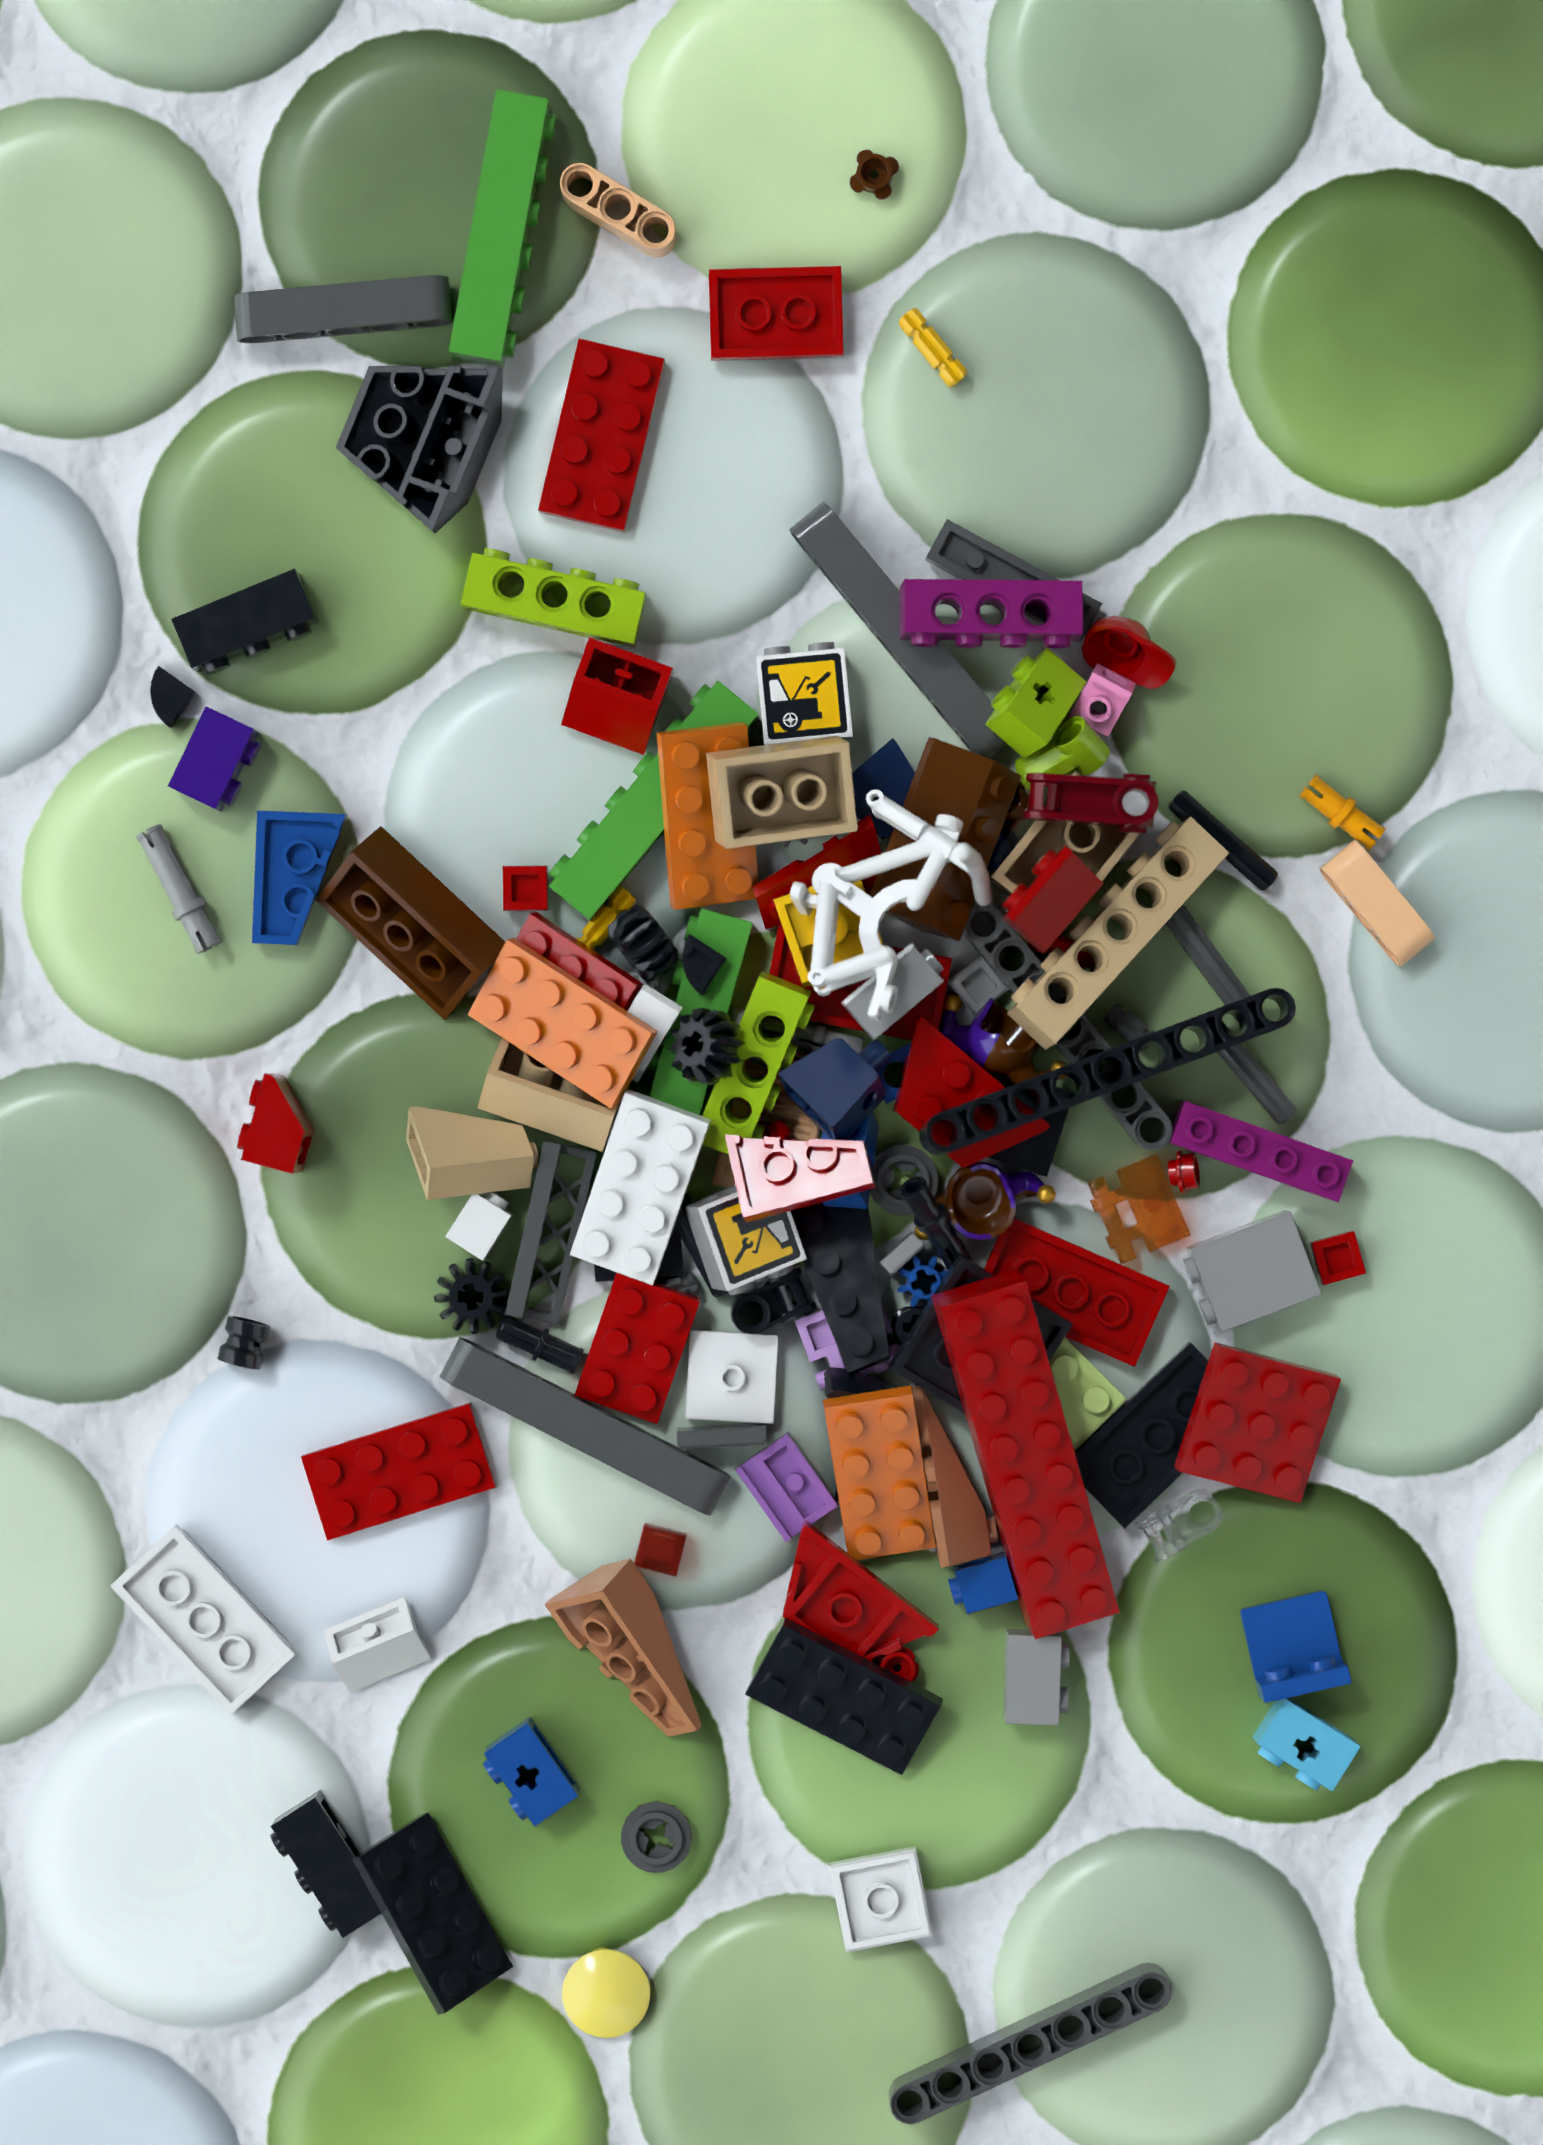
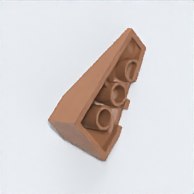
M911 1383L936 1553L940 1568L992 1555L990 1543L998 1542L994 1516L986 1517L984 1507L924 1389Z
M631 1558L600 1566L545 1603L546 1608L568 1640L579 1650L585 1645L603 1663L598 1669L608 1679L612 1675L620 1679L631 1690L629 1694L630 1700L666 1736L698 1731L702 1724L656 1596Z

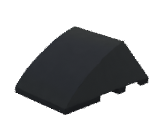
M369 366L336 449L385 489L402 506L414 514L432 532L437 533L468 504L502 422L503 368L500 366H487L486 369H464L461 366H449L448 369H425L421 366Z

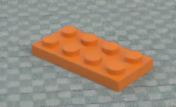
M737 722L657 732L670 907L674 910L756 899L752 888L759 883L756 845L725 849L715 841L706 753L749 747L747 724Z
M515 938L506 940L467 1014L610 1109L619 1105L658 1032Z
M911 1385L823 1399L847 1553L856 1560L936 1548Z

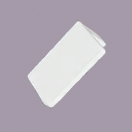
M405 1597L323 1630L331 1663L350 1692L359 1690L430 1659L429 1651L417 1632L411 1607Z

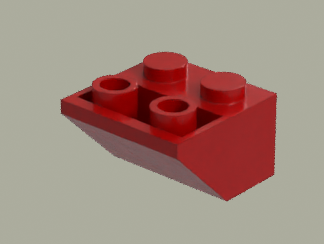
M589 637L573 680L561 725L645 755L674 676V669Z
M1066 846L1058 853L1052 848L1047 851L1031 870L1037 878L1028 888L1023 883L1018 885L1002 904L1008 910L1002 917V920L1041 953L1047 951L1104 884Z
M264 1073L263 1080H255L251 1090L249 1105L255 1107L252 1120L249 1124L243 1123L239 1134L237 1148L243 1150L241 1160L291 1174L303 1172L315 1129L284 1075Z

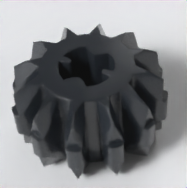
M635 904L628 910L625 909L608 925V934L613 943L642 979L652 981L657 976L661 977L678 960V950L673 945V942L644 906Z
M698 1008L693 1009L692 1015L680 1016L681 1029L676 1028L670 1031L676 1039L675 1044L667 1049L672 1054H676L672 1067L682 1071V1078H686L688 1081L697 1083L701 1081V1083L709 1085L719 1083L720 1078L733 1076L731 1064L742 1062L737 1056V1048L745 1044L740 1038H736L741 1026L730 1021V1015L719 1010L711 1011V1009Z
M467 1258L465 1261V1275L456 1263L449 1266V1271L455 1278V1282L447 1277H439L437 1283L441 1287L449 1289V1293L436 1294L434 1301L437 1303L449 1301L450 1307L444 1309L439 1315L442 1319H446L455 1312L458 1317L453 1324L454 1330L459 1331L463 1327L465 1320L469 1319V1329L472 1334H476L480 1328L479 1317L482 1318L485 1325L489 1328H493L496 1325L495 1319L489 1310L505 1315L506 1307L495 1302V1299L509 1297L510 1290H495L494 1285L500 1283L505 1278V1275L500 1272L489 1279L487 1274L491 1269V1262L485 1261L479 1273H475L474 1259ZM467 1284H474L476 1291L483 1292L484 1300L480 1299L476 1303L479 1307H470L469 1300H462L461 1291L465 1292L468 1290Z

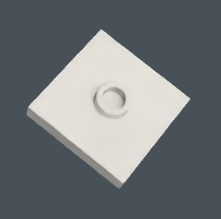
M690 1330L685 1419L773 1424L778 1334Z
M916 1846L829 1863L846 1952L933 1936Z

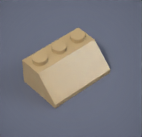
M502 1038L488 1069L477 1108L603 1152L622 1099L617 1107L610 1109Z

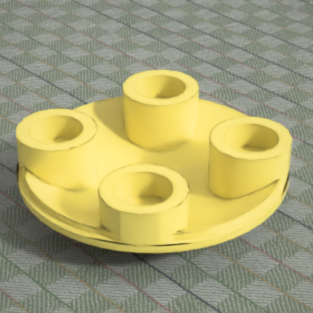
M599 1947L579 1958L570 1967L562 1988L563 2005L570 2020L583 2032L601 2038L617 2037L631 2031L645 2016L650 2002V1982L643 1968L632 1957L617 1950Z

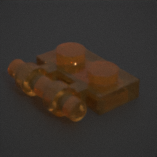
M1157 1154L1116 1169L1115 1173L1121 1185L1117 1189L1109 1191L1104 1176L1087 1182L1093 1199L1090 1200L1095 1213H1100L1109 1234L1105 1239L1109 1248L1115 1249L1121 1264L1137 1258L1131 1241L1139 1237L1143 1238L1148 1252H1152L1190 1236ZM1127 1200L1136 1224L1126 1228L1116 1208V1204Z

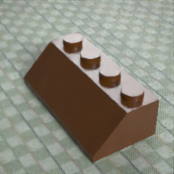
M928 737L902 807L935 827L937 816L940 814L960 819L963 822V827L958 843H966L978 851L987 868L1021 775L992 759L936 738ZM894 828L886 852L916 841ZM929 856L877 874L869 896L873 898L884 888L901 880H917ZM946 862L921 909L911 910L906 902H900L885 913L922 932L960 941L975 902L970 874L954 863Z
M382 826L350 852L316 899L326 911L444 1020L487 976L505 944V941Z

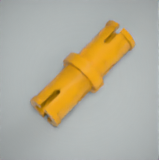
M1317 774L1310 780L1309 785L1320 792L1322 796L1319 797L1307 787L1299 795L1301 799H1304L1330 819L1329 825L1334 829L1338 826L1362 844L1367 851L1376 842L1362 831L1363 828H1366L1377 838H1380L1386 830L1384 826L1379 825L1355 806L1357 801L1350 796L1345 799L1320 779V776Z

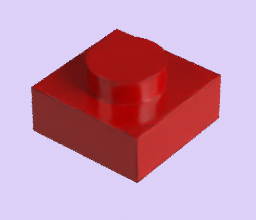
M502 866L503 911H548V866Z
M1353 1230L1309 1242L1321 1285L1366 1274Z

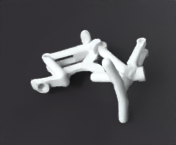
M871 790L867 794L866 800L871 807L873 815L892 825L916 842L843 868L834 863L824 864L818 867L812 877V886L818 895L810 894L804 883L795 881L791 888L790 898L800 914L809 916L812 909H817L811 971L808 975V979L812 986H814L816 993L820 996H827L833 990L877 975V986L870 1004L868 1016L871 1020L880 1021L882 1011L887 1013L893 1011L898 994L897 987L891 985L898 964V957L894 949L881 945L878 936L879 923L885 912L900 902H906L911 910L921 909L946 862H952L970 874L974 897L979 905H989L993 896L989 874L981 855L970 845L958 843L963 827V822L960 819L940 814L937 816L935 827L884 796L880 790ZM874 797H879L878 800L872 801ZM929 856L917 880H901L884 888L873 898L852 884ZM840 902L861 918L859 937L864 953L833 964Z

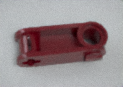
M1048 773L1026 774V781L1030 782L1029 809L1024 811V819L1120 826L1119 832L1146 834L1147 828L1154 827V814L1159 803L1156 793L1157 782L1150 781V775L1124 773L1123 779ZM1046 787L1047 804L1046 807H1043V794ZM1129 792H1139L1146 798L1147 809L1145 813L1133 816L1125 811L1122 801L1124 795Z

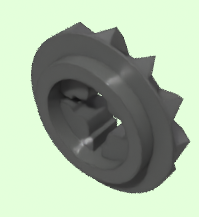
M896 1145L883 1150L875 1158L873 1177L876 1188L870 1189V1194L876 1204L883 1210L895 1215H911L913 1212L905 1199L900 1195V1188L897 1190L893 1189L889 1193L886 1191L895 1180L890 1165L894 1164L896 1168H900L903 1172L913 1171L918 1167L919 1171L914 1174L915 1177L925 1178L934 1196L938 1187V1173L932 1159L925 1152L914 1146Z
M658 1800L638 1805L626 1817L621 1831V1844L626 1857L636 1867L647 1872L660 1873L675 1868L687 1856L691 1845L692 1835L688 1819L675 1805L662 1803ZM666 1821L664 1836L673 1846L658 1842L655 1847H651L650 1851L646 1852L649 1836L640 1826L655 1830L658 1825Z

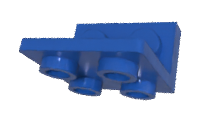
M1320 1590L1240 1610L1258 1695L1264 1703L1352 1683L1348 1665L1341 1658L1330 1605L1325 1591Z

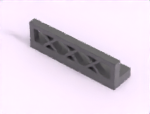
M547 1140L543 1141L505 1315L518 1318L528 1317L555 1324L560 1323L574 1256H571L570 1252L585 1211L597 1157L596 1151ZM561 1153L586 1159L583 1177L568 1187L557 1171ZM556 1179L563 1190L552 1196ZM581 1184L576 1201L570 1190ZM566 1194L575 1208L574 1217L571 1222L557 1229L548 1215L551 1202ZM547 1222L553 1233L542 1239ZM571 1227L567 1244L561 1233ZM556 1237L566 1252L564 1262L550 1272H547L538 1257L540 1246ZM537 1265L543 1276L533 1282ZM562 1270L557 1287L551 1276ZM545 1280L556 1295L552 1313L527 1307L531 1289Z

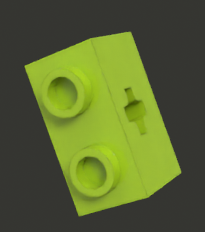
M1046 648L1033 658L1026 655L1018 662L1011 672V675L1015 678L1010 686L1004 687L993 699L991 706L995 710L985 724L1024 759L1048 744L1087 683L1049 648Z

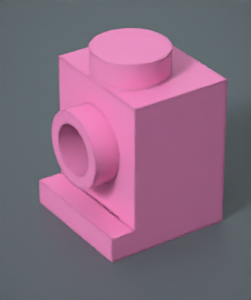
M1097 663L1069 716L1083 717L1098 735L1102 733L1108 737L1130 699L1136 683ZM1095 701H1101L1106 705L1107 711L1101 714L1091 709V704Z

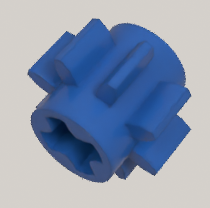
M914 1255L912 1257L914 1266L910 1270L905 1268L898 1270L901 1275L906 1277V1284L900 1285L897 1291L904 1293L910 1290L913 1294L910 1299V1306L912 1307L918 1303L919 1298L926 1299L928 1303L931 1295L935 1293L940 1285L941 1279L948 1272V1270L937 1272L934 1269L937 1263V1257L934 1255L929 1259L928 1264H921L919 1258ZM924 1269L927 1275L934 1274L936 1278L935 1281L930 1283L931 1290L927 1293H923L920 1287L912 1288L911 1282L917 1279L916 1272Z

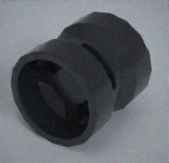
M229 1315L225 1326L229 1338H227L226 1343L220 1346L217 1359L232 1365L259 1370L263 1360L260 1344L268 1339L271 1326L259 1321Z

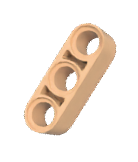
M574 163L562 172L560 178L562 197L566 205L572 210L648 256L654 258L663 257L674 249L676 229L675 223L668 213L590 165ZM578 178H584L589 180L593 187L588 195L577 197L569 192L570 184ZM622 201L627 203L631 210L626 218L614 220L606 214L607 208L613 202ZM653 224H660L669 233L664 241L652 243L644 237L645 230Z
M1355 840L1319 868L1329 885L1385 953L1399 967H1402L1435 940V936L1427 924L1372 857Z

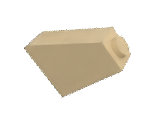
M419 1106L409 1107L406 1141L427 1200L530 1187L532 1170L538 1168L539 1156L536 1144L534 1142L529 1143L523 1125Z

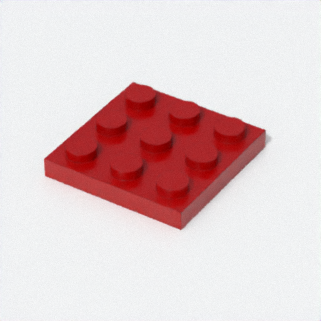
M1214 1342L1174 1467L1182 1473L1300 1503L1341 1378L1336 1374Z

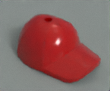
M1109 616L1096 621L1087 630L1081 647L1083 658L1091 668L1094 669L1096 664L1099 663L1136 683L1137 686L1149 689H1156L1164 685L1176 668L1175 658L1150 640V635L1145 626L1127 617Z

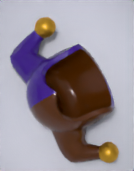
M949 994L945 997L943 1005L945 1011L941 1019L939 1032L965 1054L970 1055L988 1073L1002 1075L1015 1085L1067 1065L1065 1062L1058 1060L1052 1064L1050 1069L1041 1072L1037 1071L1032 1058L1039 1049L1040 1044L1007 1014V1009L1002 1007L993 998L990 997L971 1025L958 1026L956 1012L961 1008L962 1000L956 994ZM1062 1075L1058 1079L1062 1080L1065 1079L1067 1076Z
M976 1162L967 1167L959 1168L949 1179L945 1194L936 1200L946 1206L950 1214L949 1222L952 1221L956 1230L966 1237L984 1240L992 1239L1004 1233L1012 1224L1016 1213V1202L1024 1198L1037 1196L1041 1203L1049 1204L1055 1200L1056 1192L1053 1186L1045 1185L1031 1172L1007 1175V1173L994 1164ZM915 1227L916 1237L920 1240H929L926 1233H921Z

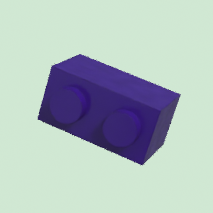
M205 706L168 787L221 812L225 804L232 806L242 786V782L237 780L244 764L251 766L259 752L261 742L256 740L259 732Z

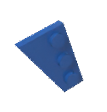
M257 810L252 925L253 944H299L347 818L346 814Z

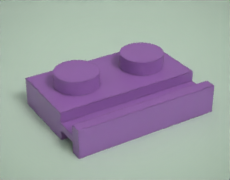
M789 1431L735 1469L785 1542L801 1532L802 1525L806 1520L813 1524L839 1506L838 1501Z

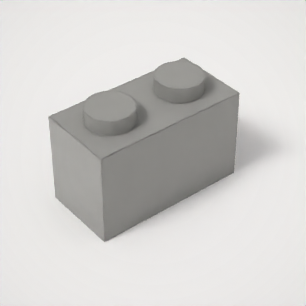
M1006 1629L1003 1711L1006 1724L1059 1725V1713H1067L1068 1687L1060 1686L1061 1669L1069 1668V1642H1062L1060 1632L1035 1640L1027 1629Z

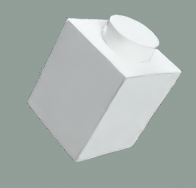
M495 1192L484 1193V1195H471L445 1237L483 1261L514 1215L506 1209L510 1202Z

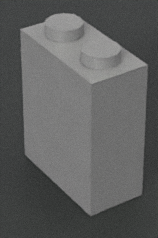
M1288 1210L1280 1211L1186 1247L1190 1257L1183 1259L1184 1266L1191 1283L1200 1282L1205 1299L1200 1300L1199 1305L1208 1326L1215 1323L1217 1330L1221 1332L1322 1295L1292 1214Z

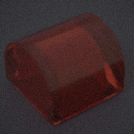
M645 1522L634 1564L642 1569L676 1577L687 1533Z

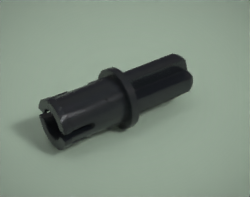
M504 1316L496 1331V1338L532 1355L531 1360L536 1361L539 1358L568 1371L572 1375L584 1352L583 1348L576 1347L550 1335V1329L548 1328L542 1331L511 1316Z

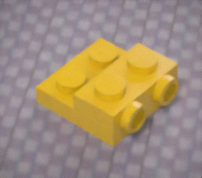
M861 880L852 883L865 892ZM813 886L807 888L810 894L818 895ZM790 894L774 899V903L803 988L812 985L808 975L811 971L817 909H812L809 916L800 914L792 902ZM840 902L833 964L864 953L859 937L861 918ZM878 931V936H879L881 945L884 946V945H883V942H882V939H881V936H880V933H879V931Z

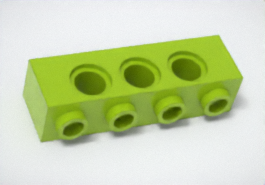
M484 548L483 555L472 552L460 603L463 609L582 637H591L596 640L630 648L636 647L647 600L646 592L638 590L639 583L621 578H614L613 584L595 581L596 573L578 568H571L569 574L552 571L553 563L534 558H528L526 564L509 561V553L491 548ZM511 575L519 576L524 580L523 591L520 595L513 598L505 597L500 592L501 582ZM553 585L562 586L567 590L565 603L556 608L549 607L543 602L544 592ZM596 595L605 596L611 602L609 612L599 618L592 617L586 612L588 600Z
M764 971L761 972L739 1026L741 1027L736 1038H740L745 1043L737 1048V1056L742 1062L731 1064L733 1076L720 1078L719 1083H715L702 1115L711 1119L703 1142L704 1145L729 1155L725 1135H740L742 1138L761 1139L765 1127L758 1125L764 1108L769 1111L773 1110L782 1088L774 1084L780 1068L785 1069L791 1065L798 1049L797 1045L791 1043L797 1027L803 1030L806 1029L815 1005L807 1002L811 994L810 990ZM766 1016H777L783 1021L785 1032L781 1036L770 1037L763 1032L761 1020ZM753 1056L762 1058L767 1063L768 1073L763 1077H752L745 1070V1060ZM735 1097L746 1099L751 1105V1114L745 1118L735 1117L729 1111L728 1101Z

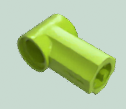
M1074 716L1064 721L1057 728L1047 745L1025 759L1023 757L1016 759L1015 770L1021 775L1022 784L1030 792V782L1026 781L1027 773L1070 775L1077 771L1081 775H1088L1102 767L1109 757L1110 749L1083 717Z

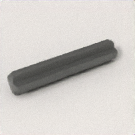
M1182 905L1165 924L1224 1005L1251 996L1187 908Z
M1221 1021L1224 1032L1229 1036L1236 1037L1226 1024ZM1242 1043L1217 1052L1276 1123L1283 1124L1294 1116L1297 1112L1296 1107Z

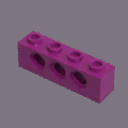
M904 579L900 585V640H911V646L935 647L938 646V640H955V646L962 648L981 647L982 641H1000V647L1022 648L1027 646V641H1044L1045 648L1060 649L1071 647V641H1077L1083 634L1082 581ZM942 604L952 606L957 612V622L950 625L940 622L936 617V607ZM984 605L997 607L1002 615L1001 623L990 625L984 622L980 616V607ZM1029 605L1040 607L1046 616L1045 624L1033 625L1028 622L1024 614L1025 607Z
M1180 1101L1172 1123L1173 1133L1171 1140L1168 1142L1335 1202L1340 1200L1354 1161L1187 1101Z

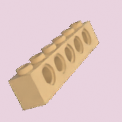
M1191 816L1180 825L1172 821L1155 839L1160 844L1158 849L1151 856L1146 852L1142 853L1127 869V872L1132 877L1121 888L1115 883L1101 897L1098 903L1103 909L1093 920L1086 915L1070 931L1069 935L1074 939L1064 951L1056 947L1040 964V967L1045 972L1038 980L1033 983L1028 978L1010 997L1016 1004L1007 1014L1045 1050L1059 1041L1229 854ZM1165 857L1173 858L1179 863L1181 868L1179 877H1174L1166 871L1164 867ZM1136 889H1144L1150 894L1152 898L1151 908H1144L1138 904L1135 898ZM1108 920L1117 921L1122 926L1124 932L1122 940L1113 939L1108 934L1106 929ZM1079 951L1087 952L1093 957L1095 962L1093 972H1087L1079 966L1077 961ZM1050 983L1059 984L1064 989L1066 994L1064 1004L1055 1003L1049 997L1048 986Z

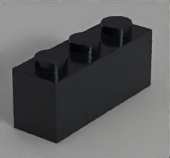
M295 568L171 619L191 668L197 673L204 670L206 675L215 674L231 666L229 659L244 653L247 659L264 654L271 650L269 643L285 636L288 642L303 638L312 633L310 626L320 623L302 578Z
M321 1790L274 1820L270 1826L274 1831L270 1835L274 1846L283 1857L289 1855L298 1868L294 1874L299 1885L307 1894L314 1893L322 1906L318 1909L319 1914L330 1931L337 1929L342 1938L381 1914L380 1909L352 1861V1858L361 1852Z

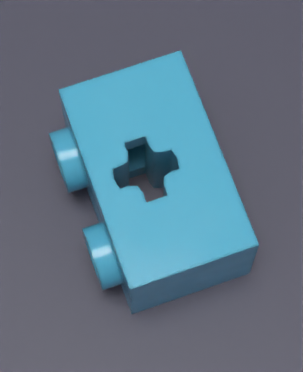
M1290 1698L1276 1700L1252 1736L1255 1742L1261 1746L1257 1752L1259 1755L1278 1767L1285 1761L1298 1769L1295 1777L1316 1791L1323 1785L1333 1792L1361 1747L1354 1738ZM1309 1738V1741L1314 1746L1311 1752L1302 1750L1299 1753L1294 1743L1297 1739L1306 1741Z

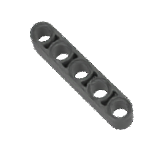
M443 275L253 291L233 296L237 341L240 343H265L444 326L453 322L449 277Z

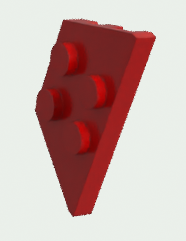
M918 1016L914 1021L913 1038L909 1054L905 1058L902 1071L903 1080L897 1092L893 1111L920 1132L921 1126L930 1117L1006 1087L923 1017ZM1015 1097L1017 1109L1023 1114H1032L1033 1110L1019 1098ZM982 1106L975 1109L973 1118L977 1127L983 1130H990L994 1123V1116L991 1110ZM1041 1118L946 1155L960 1167L964 1168L1046 1131L1050 1125ZM936 1122L932 1127V1138L939 1145L948 1146L952 1141V1130L946 1123Z
M807 1520L803 1523L783 1608V1618L786 1617L869 1661H872L874 1657L879 1655H889L902 1649V1645L926 1635L928 1638L939 1630L938 1623Z

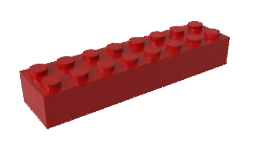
M1014 1269L931 1295L1027 1628L1036 1640L1120 1613L1026 1280Z

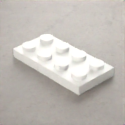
M627 1089L623 1096L570 1255L653 1285L711 1119Z
M178 1524L172 1527L110 1585L229 1715H232L297 1654L291 1645Z

